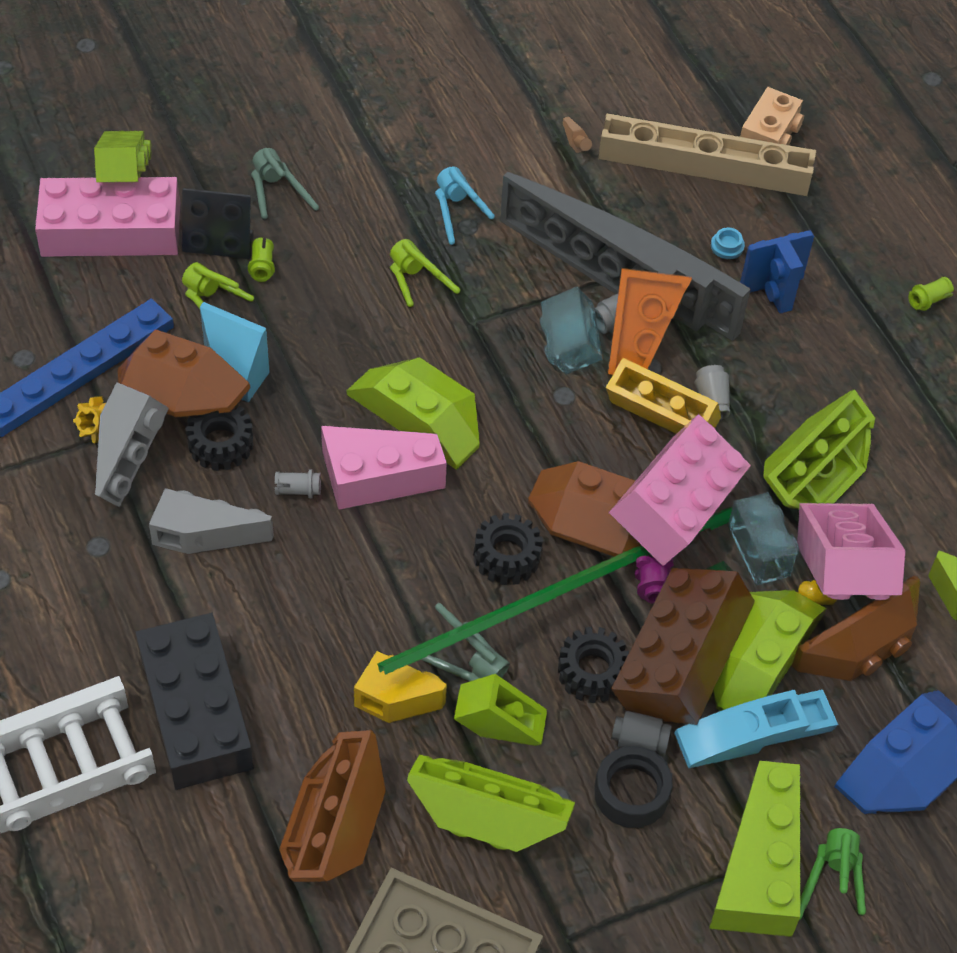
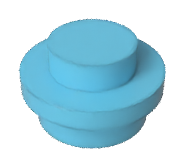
M722 228L712 237L711 249L720 258L735 259L744 251L745 242L742 235L734 228Z

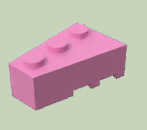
M321 426L322 452L338 510L444 489L446 486L447 463L437 434Z

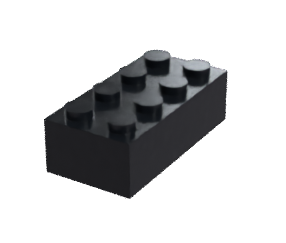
M213 612L136 631L139 654L175 790L253 770L250 741Z

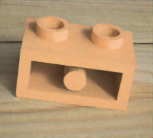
M767 87L744 123L740 137L790 145L791 133H798L804 119V115L800 114L803 100Z

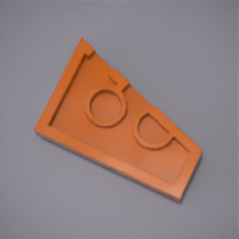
M621 269L608 374H614L622 358L648 369L692 277Z

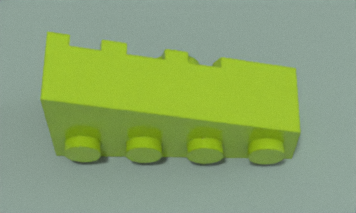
M759 761L709 929L792 937L800 919V764Z

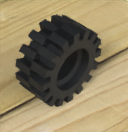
M241 406L236 410L234 407L231 412L219 413L217 410L204 415L189 417L187 421L188 426H186L189 452L192 453V458L195 462L200 460L202 467L207 468L208 464L211 463L212 470L218 471L219 465H224L225 470H230L232 462L238 467L242 464V457L246 460L249 458L250 450H253L254 446L253 429L249 414H245ZM222 429L234 433L232 438L223 442H214L206 438L209 433L215 430Z
M502 513V520H499L497 515L490 517V523L486 520L481 523V528H478L476 532L473 556L475 567L479 566V573L482 576L489 572L488 580L492 582L498 577L501 578V585H507V579H512L513 585L520 583L521 576L526 581L531 577V572H536L540 563L543 539L539 537L540 530L538 527L532 529L533 522L529 519L522 523L521 515L515 514V518L512 520L509 519V513ZM510 541L518 544L522 552L517 555H504L497 552L494 546L498 542Z
M585 627L584 635L581 634L579 629L574 631L572 639L569 636L565 639L564 647L561 646L559 656V681L561 685L566 683L565 691L571 694L576 690L575 698L582 701L584 695H588V703H595L596 696H600L602 702L608 701L610 693L615 697L616 695L611 688L629 654V650L625 651V642L620 640L616 643L617 634L611 632L607 637L605 636V628L601 627L598 629V634L593 633L592 627ZM585 656H598L608 663L609 668L604 673L591 674L580 668L579 661Z

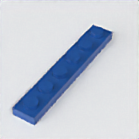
M151 298L1 392L0 438L130 356L155 329L166 333L174 328L173 318Z

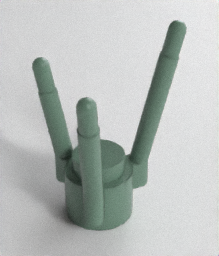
M263 148L256 152L252 160L256 169L251 173V176L255 181L262 219H266L268 216L263 180L272 183L278 181L281 177H285L313 210L317 211L319 209L318 204L292 175L274 149Z
M441 603L436 604V610L454 628L468 623L464 622L462 624ZM479 633L465 638L477 650L469 662V666L473 668L472 672L430 655L421 659L469 682L492 674H497L502 678L510 666V662L498 654Z

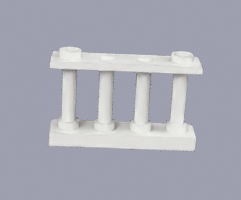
M119 676L0 720V796L3 805L0 806V833L9 830H22L34 820L126 784H139L146 780L149 775L156 773L150 748L136 753L121 718L120 711L129 707L125 689ZM101 718L105 719L121 759L98 768L81 727L84 724ZM65 733L82 774L59 783L43 741ZM27 748L43 789L19 798L4 756L16 750Z

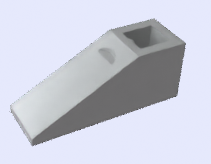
M118 382L115 384L100 414L95 495L120 507L124 497L131 488V483L141 463L147 456L148 449L157 431L164 422V417L169 408L151 396Z
M166 488L149 523L152 545L186 554L272 541L274 537L272 516L258 509L248 510L232 506L223 500H209L197 497L187 491H174Z

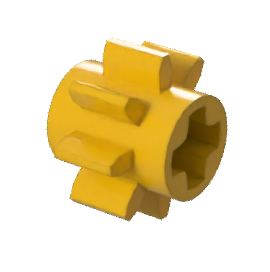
M91 397L89 403L78 404L79 411L76 414V418L73 419V422L76 423L80 431L79 436H91L93 443H98L100 414L106 404L103 403L102 397Z

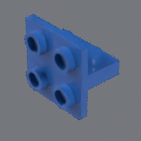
M811 230L791 233L787 236L767 241H758L748 246L740 283L750 288V292L765 289L768 300L774 302L779 314L792 311L799 282L804 278L814 239Z

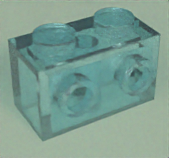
M578 286L541 302L543 317H540V324L547 339V345L544 346L548 361L552 365L556 364L565 374H569L603 360L593 302Z
M769 492L734 501L728 527L755 585L790 577L795 559L799 555V547L796 538L793 535H789L784 525V515L780 506L774 504Z

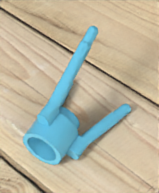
M447 167L439 173L437 183L440 188L435 191V194L440 202L448 242L453 245L455 244L447 199L461 201L468 195L489 219H494L495 215L475 193L459 168Z

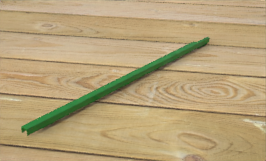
M731 506L713 514L699 532L707 528L713 530L735 520L734 516L737 515L735 507ZM642 545L632 548L377 663L379 672L384 671L386 675L408 664H412L432 653L633 563L637 558L648 556L650 553Z

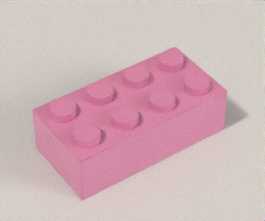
M140 177L138 182H96V178H40L35 231L41 257L178 255L180 199L177 177Z
M698 414L668 442L609 513L664 566L691 543L751 465L712 425Z
M799 504L797 546L823 595L838 600L849 599L851 595H866V597L875 600H886L890 598V595H902L905 549L874 504Z

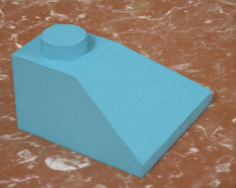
M203 302L200 306L204 346L212 348L249 382L251 388L242 398V400L249 402L269 374L266 328Z

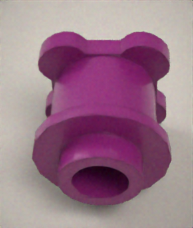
M641 556L636 559L638 569L635 570V578L640 580V584L637 586V594L641 599L654 604L671 571L670 568L674 566L673 558L664 566L654 557Z

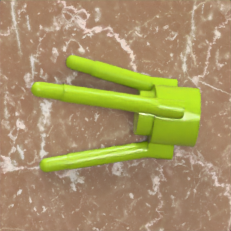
M410 239L401 240L392 247L390 257L394 263L390 266V270L397 278L408 307H412L414 302L403 273L416 274L423 266L455 294L460 293V288L431 263Z
M199 262L191 264L183 274L182 283L188 288L185 296L194 301L199 309L203 303L200 297L213 295L218 286L249 302L254 301L253 295L238 288V282L211 271Z

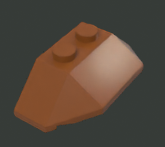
M156 329L118 368V383L156 399L169 408L166 414L174 417L204 415L217 410L219 413L231 412L251 388L249 382L212 348Z
M580 461L541 470L528 498V503L535 509L539 519L551 535L613 557L641 545L609 513L633 485L635 480Z
M913 575L903 582L902 595H890V598L886 600H874L813 639L798 646L792 667L797 672L852 681L861 674L865 676L871 675L882 665L883 660L891 655L897 658L904 654L912 645L911 638L917 626L920 579Z
M372 730L339 732L332 741L333 746L320 756L304 777L279 849L288 870L289 878L292 881L326 882L363 864L386 792L376 734Z

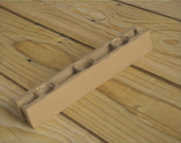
M607 113L601 135L598 159L807 196L813 174L816 150Z

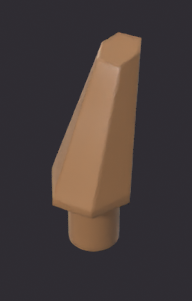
M570 117L563 118V126L573 150L576 153L590 150L592 141L588 138L585 131Z

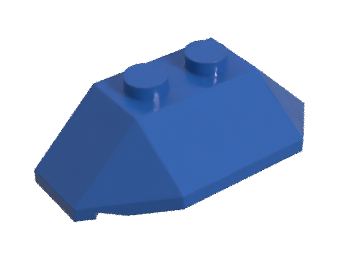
M939 690L921 694L869 741L834 787L863 814H873L877 811L905 812L925 810L957 780V706Z

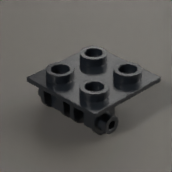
M183 188L182 252L249 259L250 243L253 242L254 230L250 229L251 195Z

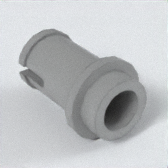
M309 469L308 473L276 472L275 484H277V487H275V495H308V498H313V495H320L321 473H314L313 469Z

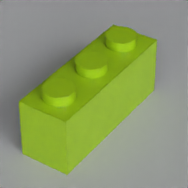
M104 131L94 147L96 182H138L142 172H146V166H149V160L152 157L151 140H145L144 131Z

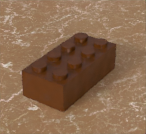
M671 569L611 688L625 710L661 718L666 722L698 724L755 602L737 571Z

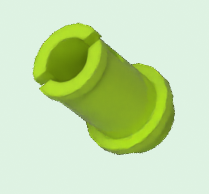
M257 238L253 241L252 260L248 264L249 274L254 280L259 282L269 280L275 272V265L272 262L274 244L267 238L265 248H262L263 238Z
M941 277L926 285H915L912 291L909 292L908 299L914 309L926 311L931 308L933 303L953 296L951 292L954 291V287L947 277Z

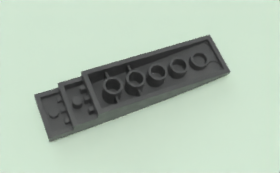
M507 172L503 175L500 221L615 294L619 292L622 268L692 277L673 317L696 332L706 324L731 341L741 333L751 290L747 286L686 251L614 215L513 173Z

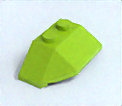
M420 357L369 369L347 390L349 397L399 431L437 434L446 463L456 470L479 448L475 394Z
M856 390L849 391L808 418L765 460L763 477L785 507L799 510L800 503L834 504L866 471L871 445V429L874 428L875 417Z
M794 590L750 592L755 602L713 690L716 708L722 711L749 701L771 696L792 665L798 646L809 639L827 608Z
M419 755L407 778L408 783L439 828L448 830L459 837H471L487 842L494 848L502 850L509 849L518 852L566 830L575 806V802L562 798L558 793L542 785L464 761L445 758L432 759L430 756Z

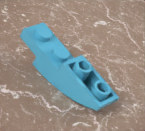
M791 690L714 713L699 719L697 725L687 724L676 729L674 734L688 768L756 754L767 745L831 732L838 723L823 690L799 695L796 694L795 690Z

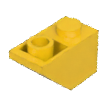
M376 651L354 686V707L388 723L440 710L446 703L447 684L442 682L437 675L427 671L421 672L408 665L385 675L384 671L379 672L377 663L394 655L387 656Z

